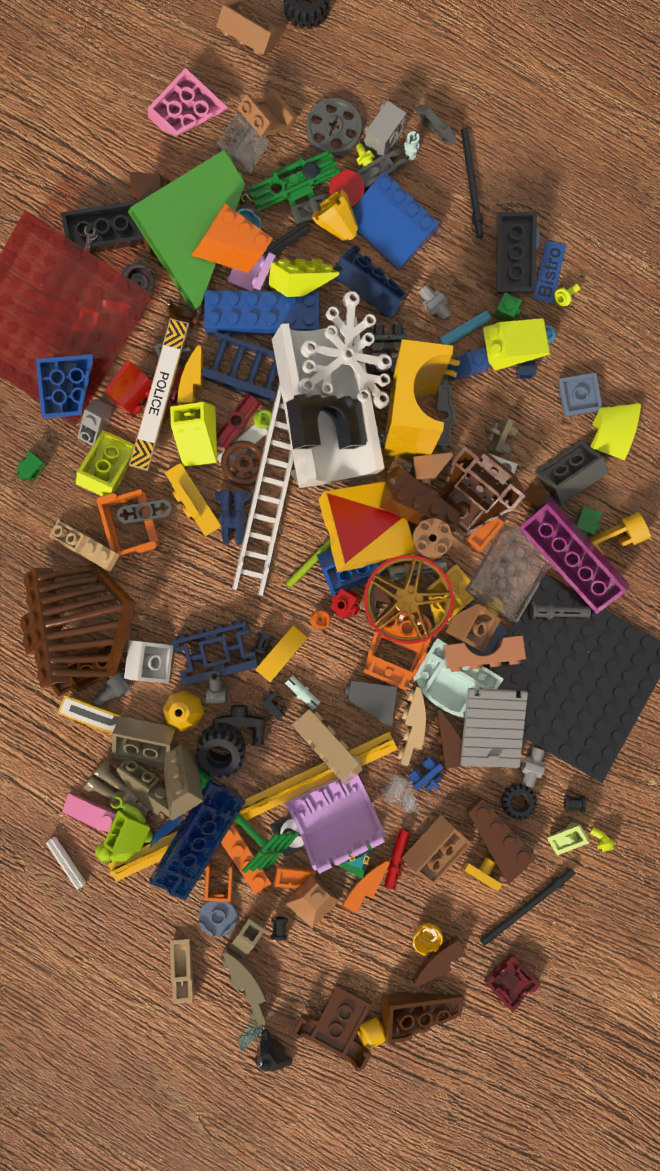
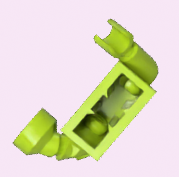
M113 795L116 799H119V803L113 804L110 802L111 806L115 809L121 808L122 811L118 810L105 841L98 845L95 855L102 862H125L135 853L141 851L144 842H151L153 833L149 831L150 826L145 823L146 818L139 809L129 803H123L119 795Z

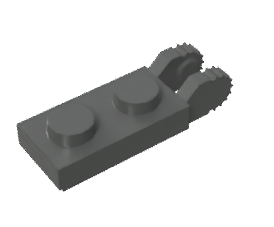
M400 148L388 154L386 153L384 156L382 155L355 172L360 175L365 190L369 189L384 172L390 176L407 164L406 158L394 164L392 162L402 153Z

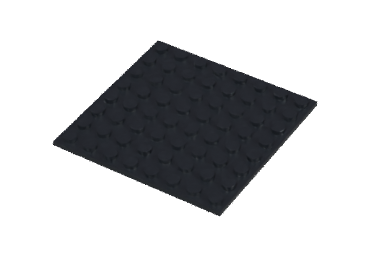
M541 573L506 635L507 637L523 636L526 659L521 660L520 664L509 665V661L501 662L502 666H489L488 670L504 679L498 689L516 690V697H520V691L528 692L523 738L603 783L660 679V640L605 608L598 614L591 608L590 618L554 617L547 619V617H536L531 619V602H536V604L552 602L554 605L572 606L588 605L577 592Z

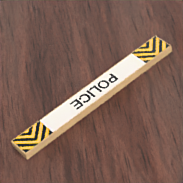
M170 318L129 466L146 471L150 469L189 329V323Z

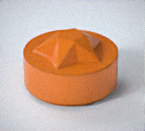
M324 610L313 612L310 618L312 626L316 629L327 628L331 621L330 615Z

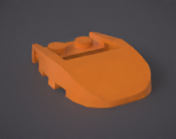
M396 607L383 618L380 626L398 612ZM406 613L401 614L383 628L389 633L400 637L418 636ZM418 613L412 614L421 635L425 634ZM423 614V617L426 622L425 624L429 632L432 630V625L429 619ZM375 631L363 672L406 691L409 682L415 677L419 667L426 658L431 638L415 644L394 642L417 652L408 671L374 656L381 638H385Z

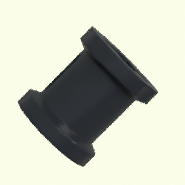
M258 632L257 635L259 637L252 650L268 655V648L274 637Z
M565 794L564 811L576 810L585 813L586 796L572 797Z
M282 916L272 917L273 932L270 938L273 940H287L286 923H288V918Z

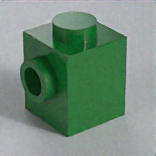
M505 292L493 316L505 322L512 321L514 317L518 318L522 310L519 307L522 300Z
M583 506L579 509L575 524L586 537L598 533L601 522L599 520L602 513Z

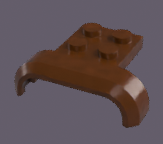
M336 984L319 1019L305 1014L300 1016L294 1028L295 1038H307L349 1061L356 1071L363 1070L371 1057V1052L354 1038L371 1007V1002Z

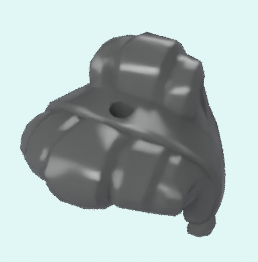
M141 262L128 264L121 272L123 286L126 292L130 293L134 298H142L152 293L155 286V278L151 275V269L145 266V264Z

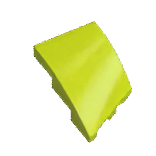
M636 402L630 405L600 407L592 424L598 428V431L590 447L625 460L636 433L641 404Z

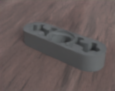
M157 500L123 506L118 510L117 518L124 524L167 518L173 513V505L167 500ZM162 504H165L169 509L164 514L162 511H155L153 505L158 509L162 508ZM143 507H149V516H141L140 511ZM134 508H136L138 519H136L135 515L128 516V520L122 517L126 510L129 513H135Z

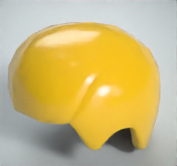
M424 923L419 925L414 931L413 946L422 955H427L431 951L437 952L443 943V933L436 925Z

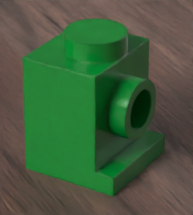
M28 450L26 452L28 457H24L18 463L19 467L16 469L18 471L16 475L24 482L29 480L33 483L47 465Z

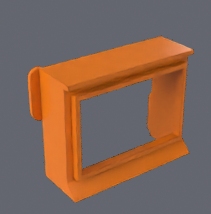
M142 489L119 496L111 493L98 497L96 500L109 547L112 551L119 554L118 558L137 552H146L161 546L154 520L144 521L150 542L121 551L110 507L138 499L139 503L148 502L146 492ZM149 507L141 509L143 517L150 515Z

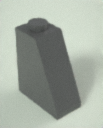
M353 680L350 681V684H346L345 695L348 696L349 701L385 724L392 726L397 687Z

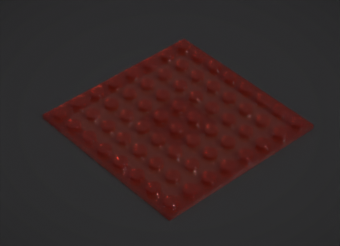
M25 210L0 254V375L40 402L35 359L94 354L82 414L64 417L73 425H77L85 408L99 388L153 294Z

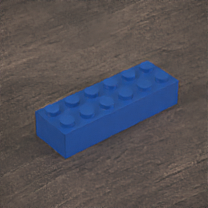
M205 291L204 329L207 335H215L216 332H226L231 335H275L280 325L289 323L290 329L296 331L319 330V292H310L305 296L286 297L279 291Z

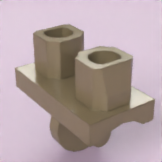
M500 420L499 423L494 422L493 427H486L485 432L489 434L487 440L490 441L487 451L501 454L509 453L511 445L505 442L506 437L514 438L518 433V429L512 425L513 420Z

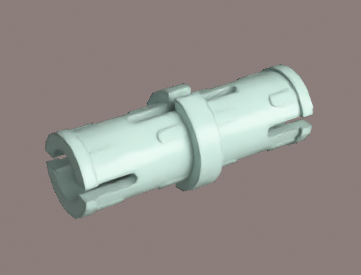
M415 131L408 133L404 144L405 158L408 157V160H414L416 152L419 150V134L417 133L415 136Z
M294 675L290 680L295 685L289 680L285 683L297 694L296 697L298 699L301 698L311 710L316 707L311 700L316 705L321 702Z

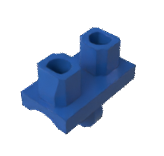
M427 757L422 762L428 770L423 775L416 768L408 773L416 790L420 789L428 781L429 783L424 786L427 791L433 786L436 790L440 789L437 785L442 780L440 775L438 774L434 779L432 778L443 767L431 757Z

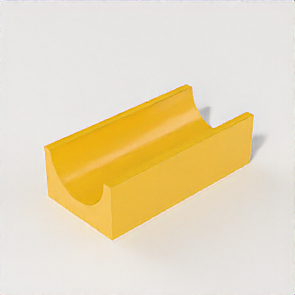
M402 339L391 385L383 456L413 459L415 456L432 454L443 432L444 422L427 416L418 406L416 399L425 395H436L453 354V346Z

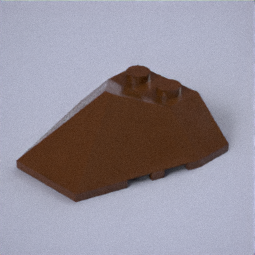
M465 445L453 459L452 467L440 498L460 513L457 531L465 537L490 521H494L501 515L514 510L527 494L517 476L487 451Z

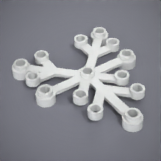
M349 291L342 299L343 305L347 308L346 325L338 316L339 310L336 307H330L326 311V317L335 326H328L324 334L337 349L319 346L312 340L305 341L301 346V353L307 358L320 354L337 357V359L327 366L318 365L312 360H307L302 366L305 373L314 372L317 374L310 379H302L297 388L300 394L308 396L314 391L315 385L322 380L320 392L322 395L328 396L333 391L331 373L342 364L350 365L360 378V389L357 394L358 400L366 402L370 399L371 392L373 394V405L378 409H382L388 405L389 396L387 393L380 391L375 384L385 387L390 383L389 375L385 373L380 376L367 374L358 362L374 364L379 371H386L391 367L392 360L386 354H381L378 357L358 353L365 346H370L374 342L375 338L372 333H366L358 343L352 346L353 338L367 327H372L376 323V318L374 315L368 314L361 323L354 327L355 307L360 299L356 292ZM330 311H333L335 313V316H332L330 314ZM367 318L371 319L372 323H368ZM328 330H332L334 335L329 334ZM338 330L345 338L344 343L337 335ZM365 337H369L370 342L366 341ZM308 345H311L313 347V350H310L308 348ZM346 352H348L351 355V357H347ZM382 359H385L387 364H384ZM306 364H310L312 369H308ZM381 377L385 378L386 383L382 382ZM305 383L310 385V389L305 387ZM324 386L329 388V392L324 390ZM361 393L366 394V399L361 396ZM380 396L384 398V402L380 400Z

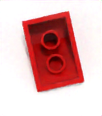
M127 359L105 392L117 406L135 417L136 414L139 415L144 409L145 405L143 404L148 399L152 381Z

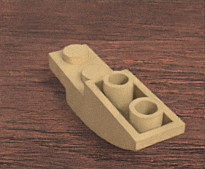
M57 520L49 535L52 539L110 572L119 557L118 553L60 520Z
M418 687L410 690L407 699L410 701L408 708L404 709L402 715L404 724L411 726L410 729L405 731L403 740H406L404 748H400L397 757L400 759V764L405 766L409 765L414 748L422 750L425 736V704L421 689Z

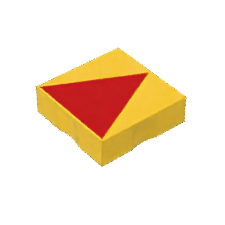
M385 482L324 491L318 500L324 523L330 535V546L337 572L363 568L370 564L383 563L397 556L414 555L416 553L408 521L380 508Z

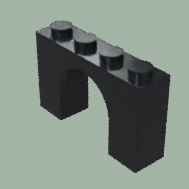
M305 394L295 395L294 399L286 402L293 449H311L321 445L318 428V416L321 411L328 414L335 424L339 449H356L366 445L361 405L358 399H352L351 396L337 398L335 395L321 398V395L306 397Z

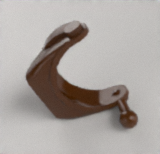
M172 299L166 300V306L171 319L189 323L190 327H194L199 323V316L202 313L201 306H198L197 311H187L174 305Z

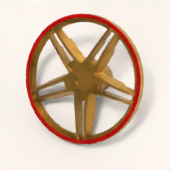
M402 555L386 560L373 571L364 591V608L371 625L382 636L397 643L415 644L432 638L446 625L453 609V590L447 575L433 561L418 555ZM412 561L403 586L379 575L385 568L394 563ZM417 561L419 562L415 585L409 584L415 562ZM423 564L428 565L439 574L446 590H419ZM377 578L396 588L395 593L393 594L375 582V579ZM372 585H375L394 599V602L377 619L374 618L370 607ZM423 595H447V598L424 601ZM447 601L446 611L441 621L428 632L420 606ZM396 607L398 612L380 626L378 623ZM416 612L419 615L425 632L423 635H421L412 617V614ZM406 613L418 636L400 637L389 633L383 628L401 614Z

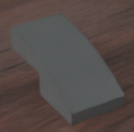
M328 194L314 196L307 202L291 206L290 210L297 226L303 222L314 221L312 219L315 209L320 211V204L329 197Z

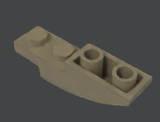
M128 757L117 768V772L124 783L156 815L163 812L170 817L166 790L158 785L159 778Z
M225 948L221 960L225 968L228 967L230 973L228 978L231 986H235L236 991L244 989L242 991L245 1001H249L251 1005L250 1014L253 1021L256 1020L258 1026L265 1024L267 1016L262 1003L266 1001L267 994L262 983L242 957L230 948Z

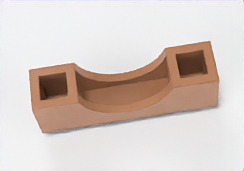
M523 636L500 638L497 648L485 656L473 654L468 650L465 643L443 645L446 669H451V672L463 671L462 667L470 666V670L481 669L483 664L497 667L502 666L501 662L509 661V665L520 664L521 660L526 659Z

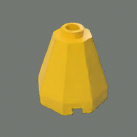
M341 190L340 194L338 192L333 193L320 204V211L315 209L312 219L316 224L343 241L348 239L350 241L357 235L358 225L349 198L344 190Z
M187 690L170 695L162 709L167 725L175 727L180 732L198 727L205 713L200 697ZM179 709H181L182 712H183V713H182V716L180 715V712L178 711Z

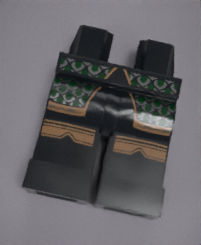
M375 325L373 332L375 340L371 344V355L379 357L381 354H386L390 356L392 365L389 371L390 376H393L402 339L406 340V334H404L402 325H392V334H385V325ZM382 359L383 363L387 364V361ZM371 364L370 374L380 376L385 373L388 375V370L379 371L374 364Z

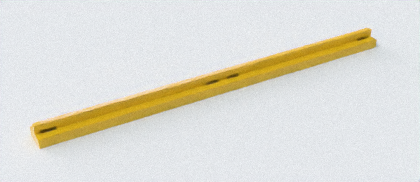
M388 731L348 750V752L352 756L355 754L362 762L360 766H363L397 750V747ZM322 762L232 806L248 820L337 778V776L325 762ZM222 809L163 837L152 847H150V844L143 846L141 851L135 853L125 862H109L111 876L113 875L115 881L121 880L214 836L213 829L228 819H231L235 826L239 823L225 809Z

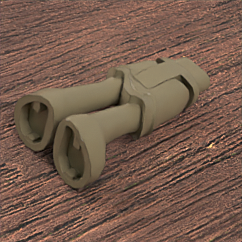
M105 759L83 789L88 792L96 791L108 798L106 801L113 804L119 803V799H116L113 795H119L123 803H129L136 807L145 816L150 809L132 793L123 781L110 771L111 763ZM99 778L103 779L104 781L115 787L117 790L112 791L110 788L104 785L99 780Z

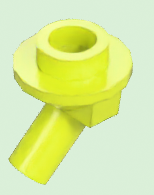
M362 143L357 144L356 148L360 156L356 159L358 166L364 167L372 163L375 155L370 150L366 152Z
M576 283L567 290L564 287L558 289L554 294L556 303L563 307L568 306L572 301L571 296L580 290L579 285Z
M593 827L590 834L600 839L597 848L602 849L603 852L613 850L616 842L610 839L604 832Z

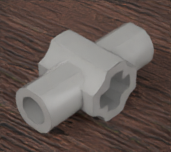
M427 284L418 292L425 300L422 303L424 308L432 316L436 313L444 321L452 314L446 307L448 303L446 297L438 290L434 292Z
M533 747L530 758L525 757L521 770L522 773H525L522 785L534 788L536 779H541L545 770V763L542 762L544 750Z

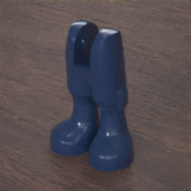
M215 492V497L221 504L219 521L221 523L223 544L229 545L230 531H236V545H242L245 521L247 520L244 505L251 498V492H233V515L231 513L232 492Z

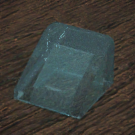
M263 1027L247 1029L237 1038L242 1052L262 1033Z

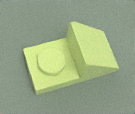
M573 822L566 829L553 833L547 838L557 855L590 842L581 825Z

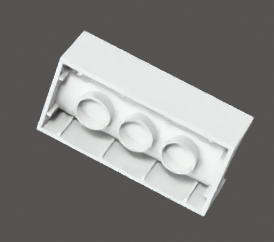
M356 317L354 318V327L358 325ZM289 323L280 325L272 338L299 488L372 478L384 469L371 396L366 402H360L366 440L365 446L356 449H339L335 424L328 414L321 411L318 416L321 445L311 449H293L286 402L294 399L295 395L300 394L297 387L302 379H310L317 374L314 372L305 373L302 366L307 360H312L318 365L327 366L337 359V357L320 354L307 358L302 355L301 346L305 341L312 340L319 346L337 348L330 339L326 338L324 334L326 328L313 331H296L290 329ZM328 330L329 334L334 335L332 330ZM338 330L337 335L344 343L345 338ZM360 334L353 338L352 346L360 341ZM308 345V348L310 350H313V347L311 345ZM346 352V356L351 357V355L348 352ZM358 362L366 372L365 363ZM306 364L308 369H312L310 364ZM342 364L331 373L333 391L328 396L335 395L337 398L351 396L352 399H358L360 378L350 365ZM322 380L315 385L314 391L306 397L312 395H321V398L327 397L320 392ZM305 383V387L310 389V385ZM324 386V390L329 392V388ZM361 393V396L366 399V394Z

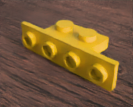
M179 463L165 472L175 490L172 492L178 502H183L185 505L182 508L188 518L192 516L205 537L221 527L220 523L182 464Z

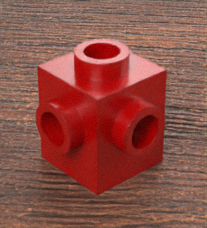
M341 588L339 593H336L332 598L331 602L333 604L330 609L335 611L334 614L339 618L353 617L358 613L360 609L359 604L363 597L349 588Z

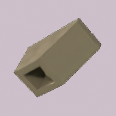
M250 913L230 943L229 948L245 958L264 933L266 924Z

